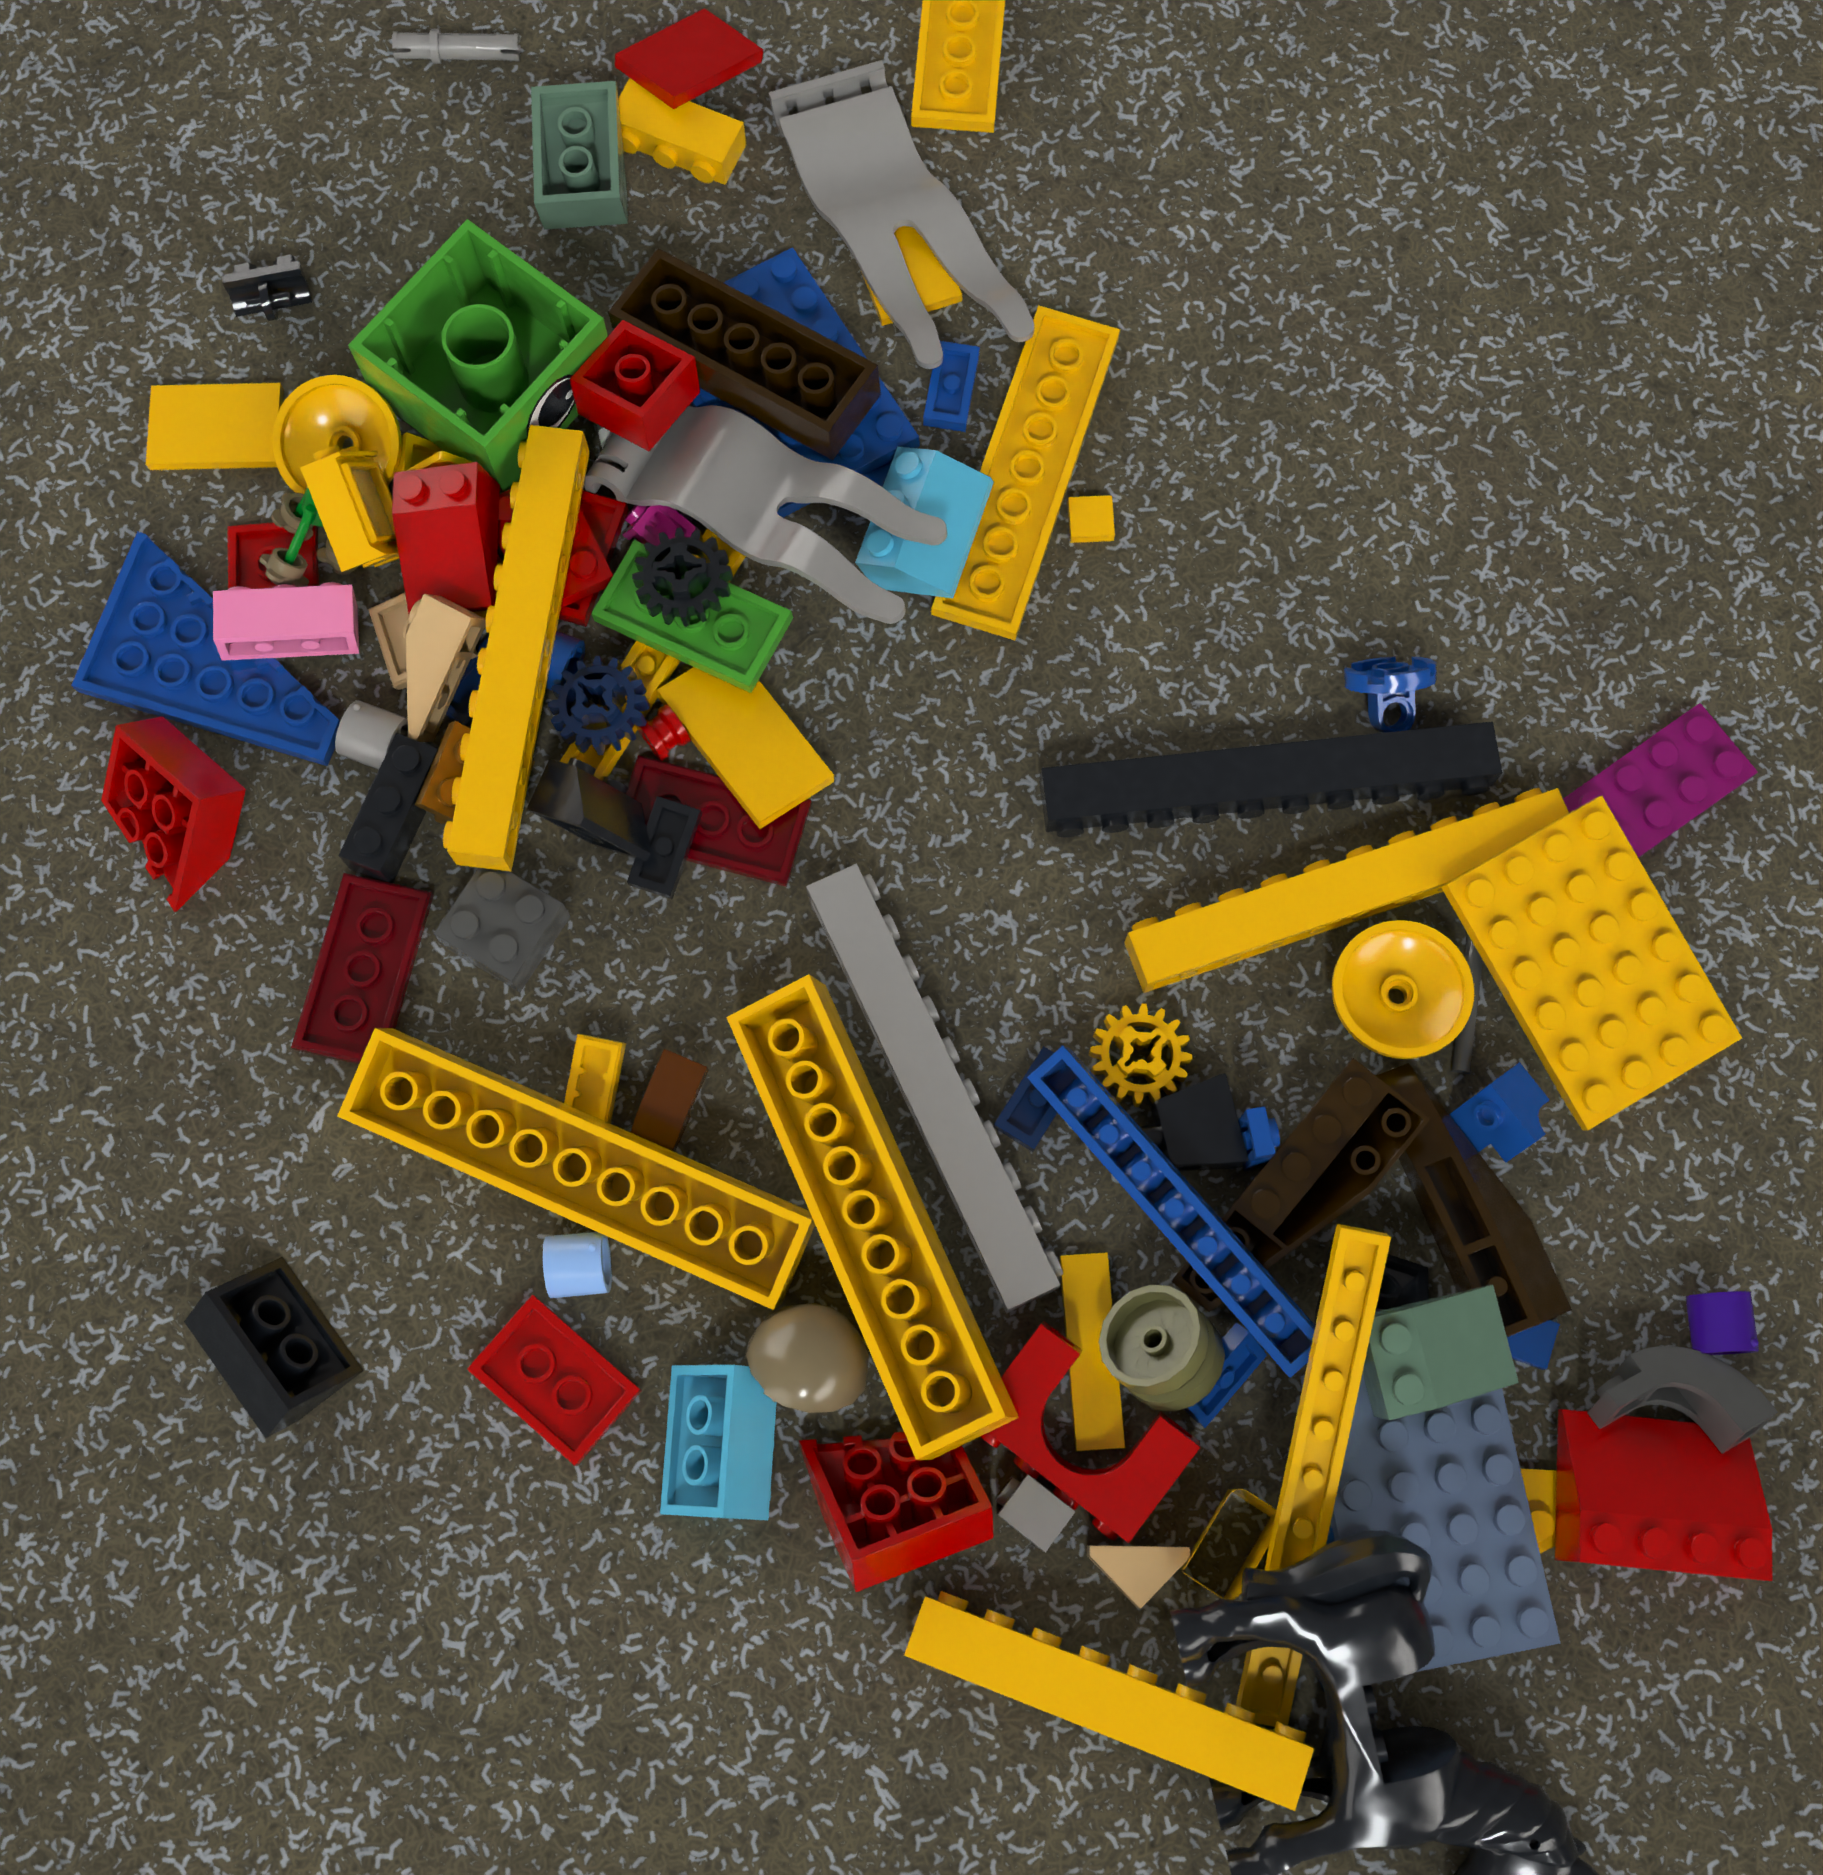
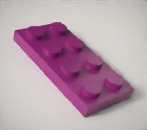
M1699 703L1564 797L1563 800L1570 813L1594 798L1603 796L1639 858L1754 777L1758 771L1703 705Z

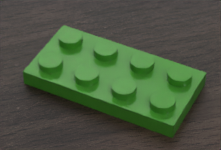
M634 540L591 613L594 621L752 693L793 620L792 611L726 582L729 585L731 594L729 597L718 596L722 608L719 612L712 610L710 607L705 610L707 621L702 622L697 615L690 616L689 626L684 627L681 618L675 616L674 621L667 625L664 622L662 612L655 617L650 616L646 607L647 604H641L636 594L639 588L635 587L632 574L640 571H638L635 564V558H647L648 555L644 544ZM668 595V596H663V597L668 598V599H670V600H674V599H673L672 597H670L669 595Z

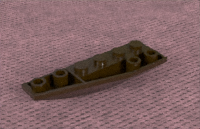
M1351 1058L1275 1151L1276 1154L1261 1168L1221 1219L1267 1270L1369 1195L1429 1122L1430 1118L1357 1060ZM1188 1261L1171 1280L1208 1312L1223 1302Z
M1407 1063L1376 1075L1430 1118L1429 1122L1399 1157V1160L1457 1291L1462 1292L1493 1285L1507 1337L1571 1311L1572 1308L1531 1219L1412 1066Z

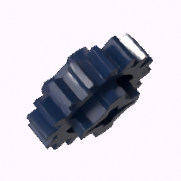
M595 656L593 666L586 667L583 661L579 660L577 661L578 672L574 675L566 670L561 673L566 681L564 686L552 685L551 689L558 700L548 702L550 711L555 715L550 720L556 731H561L560 735L567 745L575 742L581 753H585L590 745H593L597 754L603 755L605 745L612 744L616 751H620V739L625 736L627 739L634 741L636 736L632 730L633 726H645L647 723L640 712L650 709L646 696H643L647 692L642 680L637 679L631 666L622 670V666L617 658H613L608 666H604L600 656ZM576 697V704L572 707V703ZM627 702L625 711L622 713V706Z

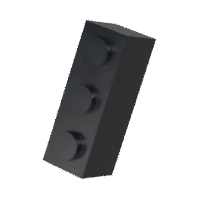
M396 733L338 855L350 870L393 884L427 812L415 806V803L437 754V748Z

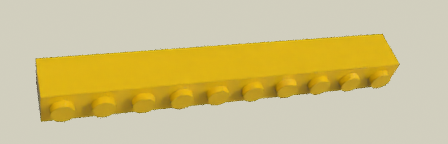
M530 425L527 442L521 441L519 445L518 466L521 468L519 482L514 481L510 491V506L513 509L511 523L506 522L502 531V547L505 550L503 564H497L494 572V589L497 591L495 606L489 605L486 613L485 626L486 632L489 633L487 648L482 647L480 649L477 659V671L481 675L479 689L471 692L469 700V716L473 718L470 734L464 733L461 741L460 757L464 761L462 776L456 777L452 786V803L456 807L453 821L446 822L443 833V846L447 849L456 865L512 872L590 454L583 431Z
M1540 788L1531 789L1514 798L1515 802L1500 807L1498 802L1489 803L1473 811V817L1458 821L1456 816L1448 817L1431 825V831L1415 835L1413 830L1400 833L1389 839V845L1375 850H1373L1371 845L1361 846L1348 852L1345 855L1347 858L1333 864H1330L1329 859L1320 860L1306 866L1303 869V874L1288 878L1285 873L1272 876L1260 883L1262 888L1245 893L1243 888L1233 889L1220 895L1217 898L1219 901L1205 907H1202L1200 902L1192 903L1176 910L1175 917L1160 922L1157 917L1139 921L1131 927L1133 931L1128 932L1124 943L1142 991L1146 993L1443 892L1441 886L1567 815L1569 812L1558 788L1542 793Z

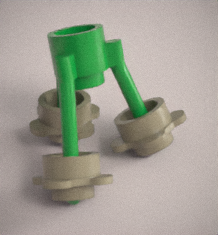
M308 486L305 494L285 493L281 497L282 505L280 509L274 510L271 514V519L276 526L284 527L288 532L295 534L289 549L275 548L271 555H261L260 562L267 569L265 574L276 585L289 584L297 587H307L309 580L303 576L307 562L298 552L303 541L309 540L312 537V527L314 525L323 527ZM328 538L326 540V547H322L317 551V559L330 564L337 574L347 575L357 568L341 572Z

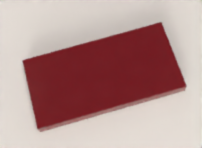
M638 755L626 795L642 803L646 826L657 796L699 809L702 812V816L686 861L787 887L812 802L810 799L805 800L759 829L719 776Z
M343 873L292 1042V1049L360 1064L374 1029L396 1028L434 897L432 892Z

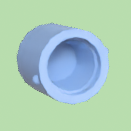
M594 1231L545 1237L543 1242V1272L546 1290L550 1298L610 1292L612 1272L607 1236Z

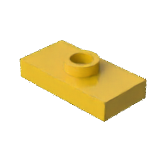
M577 1034L564 1104L611 1124L626 1043Z

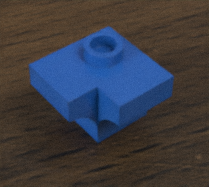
M1519 1062L1449 1115L1478 1152L1491 1144L1506 1163L1546 1134L1539 1122V1110L1550 1099Z

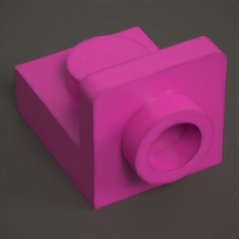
M634 505L624 519L630 525L622 535L628 540L635 537L643 544L648 542L658 546L661 544L659 540V533L664 532L669 539L675 538L676 529L682 528L685 537H691L697 528L674 508L661 505Z

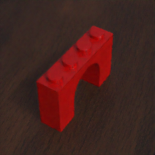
M1043 1321L1001 1376L1019 1418L980 1437L995 1448H998L1002 1443L1017 1456L1013 1462L1026 1474L1035 1479L1040 1474L1056 1486L1052 1491L1054 1495L1070 1508L1076 1510L1081 1505L1095 1516L1092 1524L1106 1537L1116 1541L1120 1536L1129 1543L1201 1448L1200 1441L1160 1411L1132 1450L1113 1465L1094 1469L1084 1468L1062 1458L1053 1448L1047 1437L1044 1426V1411L1050 1394L1080 1356L1082 1349L1046 1321Z

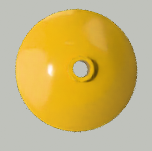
M325 375L311 379L290 393L276 415L272 431L274 460L280 475L290 489L295 493L305 494L307 484L300 467L314 462L313 454L320 450L333 446H339L340 450H342L343 443L347 438H351L353 446H358L360 451H377L378 456L373 457L374 462H379L386 483L389 485L400 463L402 438L397 417L387 400L376 389L363 381L343 375Z
M1395 920L1373 925L1359 933L1348 943L1339 956L1334 968L1332 998L1335 1010L1343 1026L1360 1044L1386 1057L1415 1059L1441 1050L1463 1030L1473 1008L1474 983L1465 957L1458 947L1444 934L1418 922ZM1389 990H1400L1404 995V1002L1400 1004L1392 1002L1389 998Z

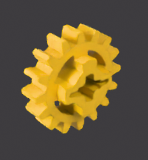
M1142 1003L1138 1013L1132 1015L1127 1005L1122 1006L1120 1020L1108 1014L1104 1020L1108 1031L1096 1028L1093 1038L1101 1043V1045L1090 1047L1089 1056L1100 1059V1062L1092 1066L1091 1072L1094 1075L1104 1074L1106 1078L1102 1083L1107 1090L1112 1086L1118 1090L1115 1099L1119 1103L1127 1094L1132 1096L1134 1107L1140 1106L1143 1096H1148L1149 1100L1154 1104L1155 1101L1161 1099V1090L1167 1095L1177 1091L1175 1083L1172 1081L1173 1079L1184 1082L1188 1076V1073L1179 1066L1189 1064L1192 1060V1054L1181 1052V1048L1188 1044L1190 1038L1188 1035L1177 1037L1175 1032L1181 1022L1176 1019L1169 1024L1163 1021L1165 1009L1160 1008L1155 1016L1148 1015L1147 1004ZM1133 1027H1146L1153 1031L1151 1033L1136 1032ZM1112 1040L1120 1050V1059L1114 1066H1112L1109 1056ZM1154 1043L1147 1062L1144 1059H1140L1137 1062L1133 1061L1127 1066L1134 1048L1140 1051ZM1167 1044L1171 1054L1169 1070L1165 1068L1166 1064L1161 1059V1051ZM1129 1077H1142L1150 1084H1134L1126 1080Z

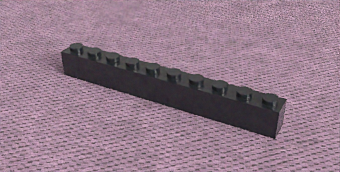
M1493 722L1046 767L1041 768L1039 783L1046 832L1057 831L1058 837L1067 838L1083 834L1084 828L1102 827L1103 832L1116 833L1127 830L1131 823L1147 822L1149 828H1163L1174 824V819L1192 817L1194 823L1202 824L1218 820L1220 818L1219 814L1237 813L1238 818L1250 819L1262 816L1266 809L1282 808L1284 814H1298L1309 810L1310 805L1327 803L1328 809L1337 810L1351 807L1355 804V800L1372 799V803L1375 805H1385L1398 801L1401 795L1417 794L1418 800H1432L1442 797L1445 791L1461 789L1463 795L1472 796L1489 791V786H1493L1502 774L1494 724Z

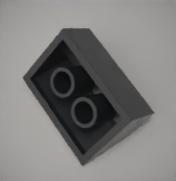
M283 1257L205 1292L184 1321L265 1438L299 1421L364 1371Z

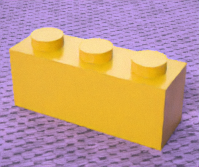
M629 78L618 98L623 151L630 154L640 151L652 156L659 165L671 169L678 166L690 171L701 182L712 183V181H716L726 185L746 147L744 122L690 101L676 109H672Z

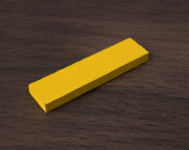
M1108 1252L1059 1256V1263L1063 1271V1275H1061L1065 1335L1066 1338L1082 1349L1080 1356L1068 1370L1075 1452L1125 1448L1120 1384L1102 1361L1099 1346L1103 1321L1113 1307Z

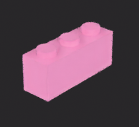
M327 582L320 586L307 587L282 584L274 588L250 589L237 586L228 590L213 591V640L221 660L359 654L358 605L352 584L342 585L336 582Z

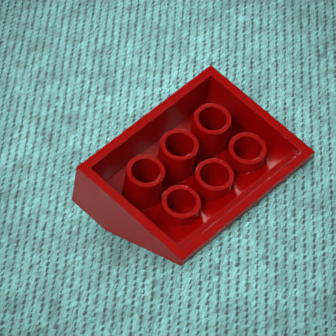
M1558 1409L1555 1560L1772 1581V1526L1750 1438L1722 1454L1697 1423L1624 1415L1599 1429L1587 1411Z

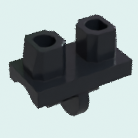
M291 254L276 257L273 265L257 268L256 265H252L249 262L234 265L232 273L222 275L223 285L230 296L236 317L264 312L267 320L272 321L278 319V309L312 303L310 288L300 261H296L295 257Z

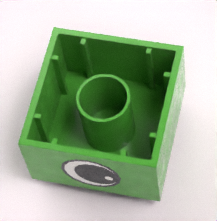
M467 219L349 343L348 347L366 384L376 389L387 400L395 415L443 451L472 462H478L500 484L499 493L501 494L510 490L514 481L518 482L520 479L521 468L518 466V450L521 441L527 442L530 425L566 429L579 415L570 378L608 337L603 317Z

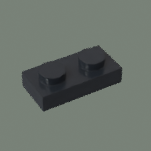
M658 796L656 797L646 826L651 854L647 862L635 858L627 880L629 886L673 899L702 816L701 810Z

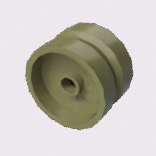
M1147 1285L1130 1291L1113 1305L1102 1324L1099 1338L1102 1361L1112 1376L1123 1386L1127 1387L1135 1398L1154 1410L1175 1412L1194 1406L1212 1391L1222 1374L1225 1351L1221 1335L1186 1294L1171 1286Z

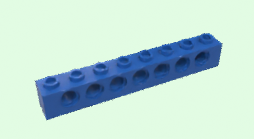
M1062 1045L1027 1078L1288 1377L1291 1378L1308 1363L1315 1324L1073 1050Z

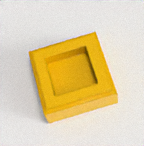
M1112 495L1068 497L1070 543L1114 541Z

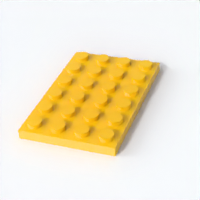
M1603 796L1594 798L1441 886L1566 1106L1583 1131L1590 1130L1742 1039Z

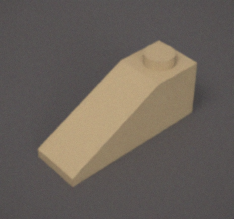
M424 594L422 599L413 605L408 617L410 624L406 633L408 738L419 742H434L485 628V618L442 596Z

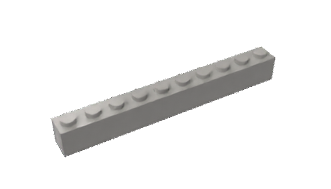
M856 863L807 885L808 899L1006 1314L1057 1290L1060 1286L1057 1277L1063 1275L1060 1263L1053 1250L1050 1248L1044 1251L1036 1234L1042 1231L1040 1222L1031 1205L1023 1208L1015 1192L1021 1188L1017 1174L1010 1162L1002 1165L994 1149L1001 1146L997 1133L990 1120L982 1123L974 1107L980 1104L978 1094L969 1078L961 1080L954 1064L960 1062V1059L950 1037L947 1036L941 1039L934 1025L935 1022L940 1020L938 1012L929 995L921 998L914 983L920 979L919 973L910 955L907 954L902 957L894 942L900 939V935L891 915L882 916L875 901L881 899V896L870 874L862 876Z

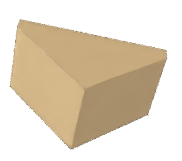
M1087 1545V1556L1136 1608L1141 1609L1190 1558V1547Z

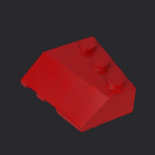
M163 716L119 724L115 727L101 801L129 843L142 841L148 859L145 868L153 880L164 874L173 888L172 894H169L166 900L173 911L177 912L230 859L246 789Z
M895 1432L888 1439L862 1441L861 1435L843 1437V1442L817 1444L816 1439L799 1440L801 1452L821 1513L855 1592L994 1538L993 1507L962 1445L932 1460H916L904 1432Z

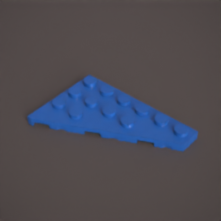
M136 533L71 686L82 694L156 716H163L166 719L328 766L335 749L336 733L340 720L323 706L275 658L222 661L213 640V598L153 543L146 534Z

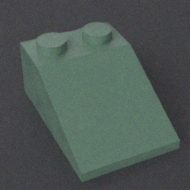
M616 81L531 87L534 205L544 230L628 224L627 184Z
M1493 1285L1375 1312L1363 1368V1376L1374 1417L1393 1420L1438 1409L1519 1383Z

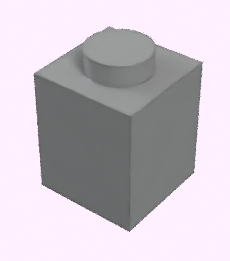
M1028 1474L1025 1475L1021 1482L1012 1477L995 1500L1002 1505V1508L996 1515L1045 1553L1075 1513L1073 1509Z

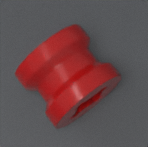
M667 704L657 710L655 717L651 720H646L645 726H636L644 741L660 761L667 758L670 750L675 746H685L691 741L686 729Z

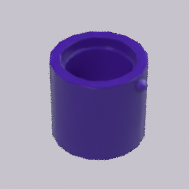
M1714 1292L1685 1297L1691 1348L1693 1350L1709 1355L1743 1354L1759 1351L1751 1292Z

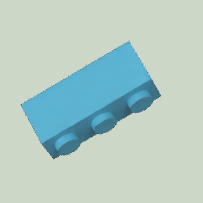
M897 447L883 488L912 509L941 518L947 527V537L939 545L918 543L897 537L870 521L855 563L870 581L885 590L953 598L994 481L991 477L937 450Z
M672 1365L660 1514L769 1520L777 1402H773L770 1397L763 1394L764 1389L751 1374L749 1366Z

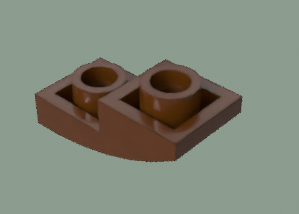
M664 1049L643 1096L630 1132L675 1152L691 1118L690 1111L707 1076L708 1067Z

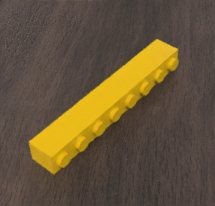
M940 1591L938 1600L932 1597H924L904 1656L1293 1811L1296 1810L1314 1751L1313 1746L1304 1743L1306 1732L1278 1721L1274 1731L1254 1723L1257 1714L1229 1702H1227L1224 1711L1206 1705V1693L1191 1687L1188 1688V1686L1178 1683L1175 1692L1156 1685L1159 1675L1131 1664L1127 1673L1108 1666L1110 1656L1085 1646H1081L1079 1655L1060 1648L1063 1639L1060 1636L1034 1627L1031 1636L1012 1629L1015 1619L987 1609L984 1617L966 1611L969 1601L947 1592Z

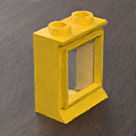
M333 446L320 450L313 454L314 462L300 467L341 572L360 565L363 568L373 565L378 567L399 559L392 518L393 498L379 462H374L373 457L378 456L377 451H360L358 446H351L340 450L339 446Z

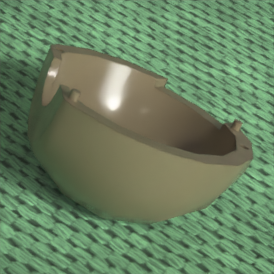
M817 1303L784 1306L770 1314L756 1328L748 1342L744 1359L747 1358L751 1374L763 1387V1394L770 1397L773 1402H778L785 1407L807 1413L834 1412L853 1404L865 1391L869 1355L858 1329L847 1316L830 1306Z

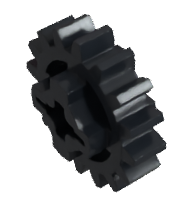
M677 528L675 538L669 539L664 532L659 533L661 544L655 546L646 542L644 547L648 557L635 558V564L640 572L632 574V579L635 587L639 588L636 594L640 603L647 604L646 607L649 615L652 617L662 612L664 622L667 625L674 621L675 616L681 618L684 627L689 626L690 616L697 615L702 622L707 621L705 610L710 607L712 610L719 612L722 608L718 596L729 597L731 594L729 585L726 582L733 580L731 567L727 565L729 560L725 549L718 550L717 541L713 536L703 542L701 531L698 529L694 530L691 537H685L682 528ZM668 595H669V596L672 597L674 600H670V599L665 598V597H663V596H668Z

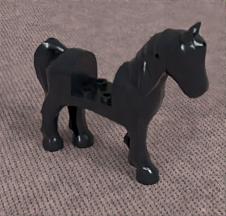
M1361 1531L1329 1543L1304 1560L1280 1570L1265 1571L1245 1568L1242 1573V1601L1220 1598L1200 1608H1181L1170 1611L1188 1688L1209 1682L1218 1667L1244 1652L1263 1647L1289 1648L1301 1653L1324 1686L1327 1704L1325 1737L1319 1756L1311 1758L1300 1796L1327 1802L1328 1805L1321 1813L1314 1817L1300 1821L1272 1823L1264 1826L1250 1848L1236 1847L1227 1849L1226 1854L1231 1875H1278L1302 1861L1352 1849H1412L1432 1841L1470 1848L1468 1856L1453 1875H1599L1589 1864L1578 1857L1585 1852V1844L1578 1838L1573 1837L1568 1828L1567 1818L1561 1805L1550 1799L1547 1792L1539 1784L1528 1782L1520 1775L1505 1770L1491 1761L1480 1762L1475 1760L1466 1751L1461 1750L1459 1752L1456 1741L1448 1733L1436 1728L1407 1726L1382 1731L1377 1729L1374 1713H1378L1371 1684L1412 1674L1428 1665L1435 1655L1433 1629L1428 1611L1424 1605L1426 1591L1431 1579L1432 1560L1425 1549L1409 1539L1387 1531ZM1404 1577L1409 1578V1585L1403 1579ZM1209 1777L1221 1831L1239 1825L1250 1809L1266 1801V1799Z

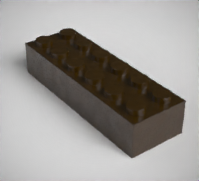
M657 248L608 311L613 330L622 320H625L694 356L699 386L702 390L831 460H834L881 395L877 364Z

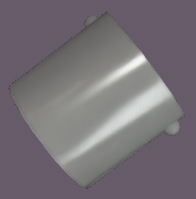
M355 700L344 712L339 723L335 739L336 752L340 756L379 770L396 733L408 737V718L366 702Z

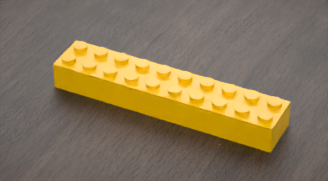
M808 974L726 1017L916 1460H932L1019 1418L826 985Z
M393 1028L374 1029L337 1117L772 1310L783 1303L815 1227L810 1211Z

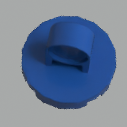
M1381 657L1357 661L1351 664V668L1345 667L1344 669L1345 687L1350 691L1368 693V716L1374 729L1383 733L1409 730L1415 721L1416 715L1415 690L1427 688L1436 683V662L1423 657H1412V665L1396 662V657ZM1397 702L1401 708V716L1394 725L1386 726L1383 721V712L1389 704Z

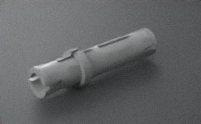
M431 28L430 33L393 31L392 48H396V51H393L395 60L431 59L433 64H442V60H511L520 62L521 45H518V42H520L519 33H441L439 28Z

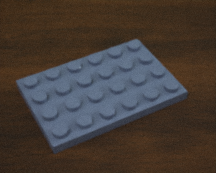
M1362 1373L1333 1509L1331 1528H1333L1335 1541L1361 1531L1391 1532L1409 1539L1425 1549L1430 1555L1432 1572L1424 1605L1428 1611L1433 1629L1435 1655L1428 1665L1418 1671L1560 1644L1502 1388L1438 1409L1386 1420L1373 1416ZM1305 1375L1300 1376L1302 1387ZM1404 1577L1403 1579L1409 1585V1578Z

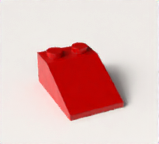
M478 462L394 472L392 518L408 614L413 605L422 599L424 594L442 596L471 612L485 611L489 605L495 606L494 572L497 565L500 484Z

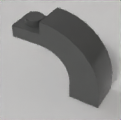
M1677 1346L1649 1347L1630 1354L1611 1375V1379L1596 1391L1600 1399L1588 1411V1415L1601 1429L1641 1406H1668L1681 1411L1693 1419L1722 1454L1758 1433L1778 1413L1764 1394L1735 1368L1709 1354H1702L1697 1350Z

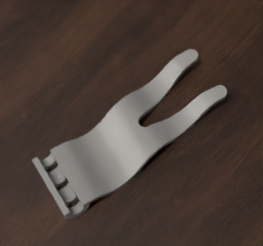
M882 60L768 92L772 114L779 134L787 142L798 175L811 203L820 216L837 231L849 248L880 305L907 339L919 366L925 369L939 367L943 362V351L935 324L921 301L894 234L899 227H913L921 235L949 276L969 297L988 309L998 319L1010 339L1016 342H1025L1033 336L1034 322L1022 296L999 272L986 252L969 217L955 196L929 172L918 154L893 87L887 86L885 67ZM869 85L871 92L862 94L861 87ZM833 96L834 103L826 105L824 98ZM796 106L798 113L789 115L788 108Z
M688 406L650 451L612 433L587 472L584 481V488L590 493L596 494L600 486L605 485L614 492L617 501L639 506L661 505L679 510L702 523L722 541L744 556L764 565L781 567L795 572L824 589L851 610L887 624L896 623L904 617L906 609L903 599L870 581L821 536L799 523L789 521L778 515V509L788 502L806 504L826 503L859 514L887 532L905 540L928 545H939L947 537V527L941 518L912 509L871 479L850 468L833 463L816 462L799 455L753 419L738 411L722 406ZM615 463L621 465L625 468L624 472L615 468L613 465Z

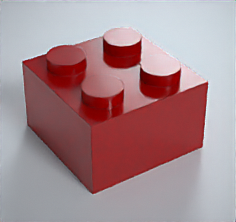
M622 320L570 378L579 415L647 451H650L700 393L694 356L625 320Z

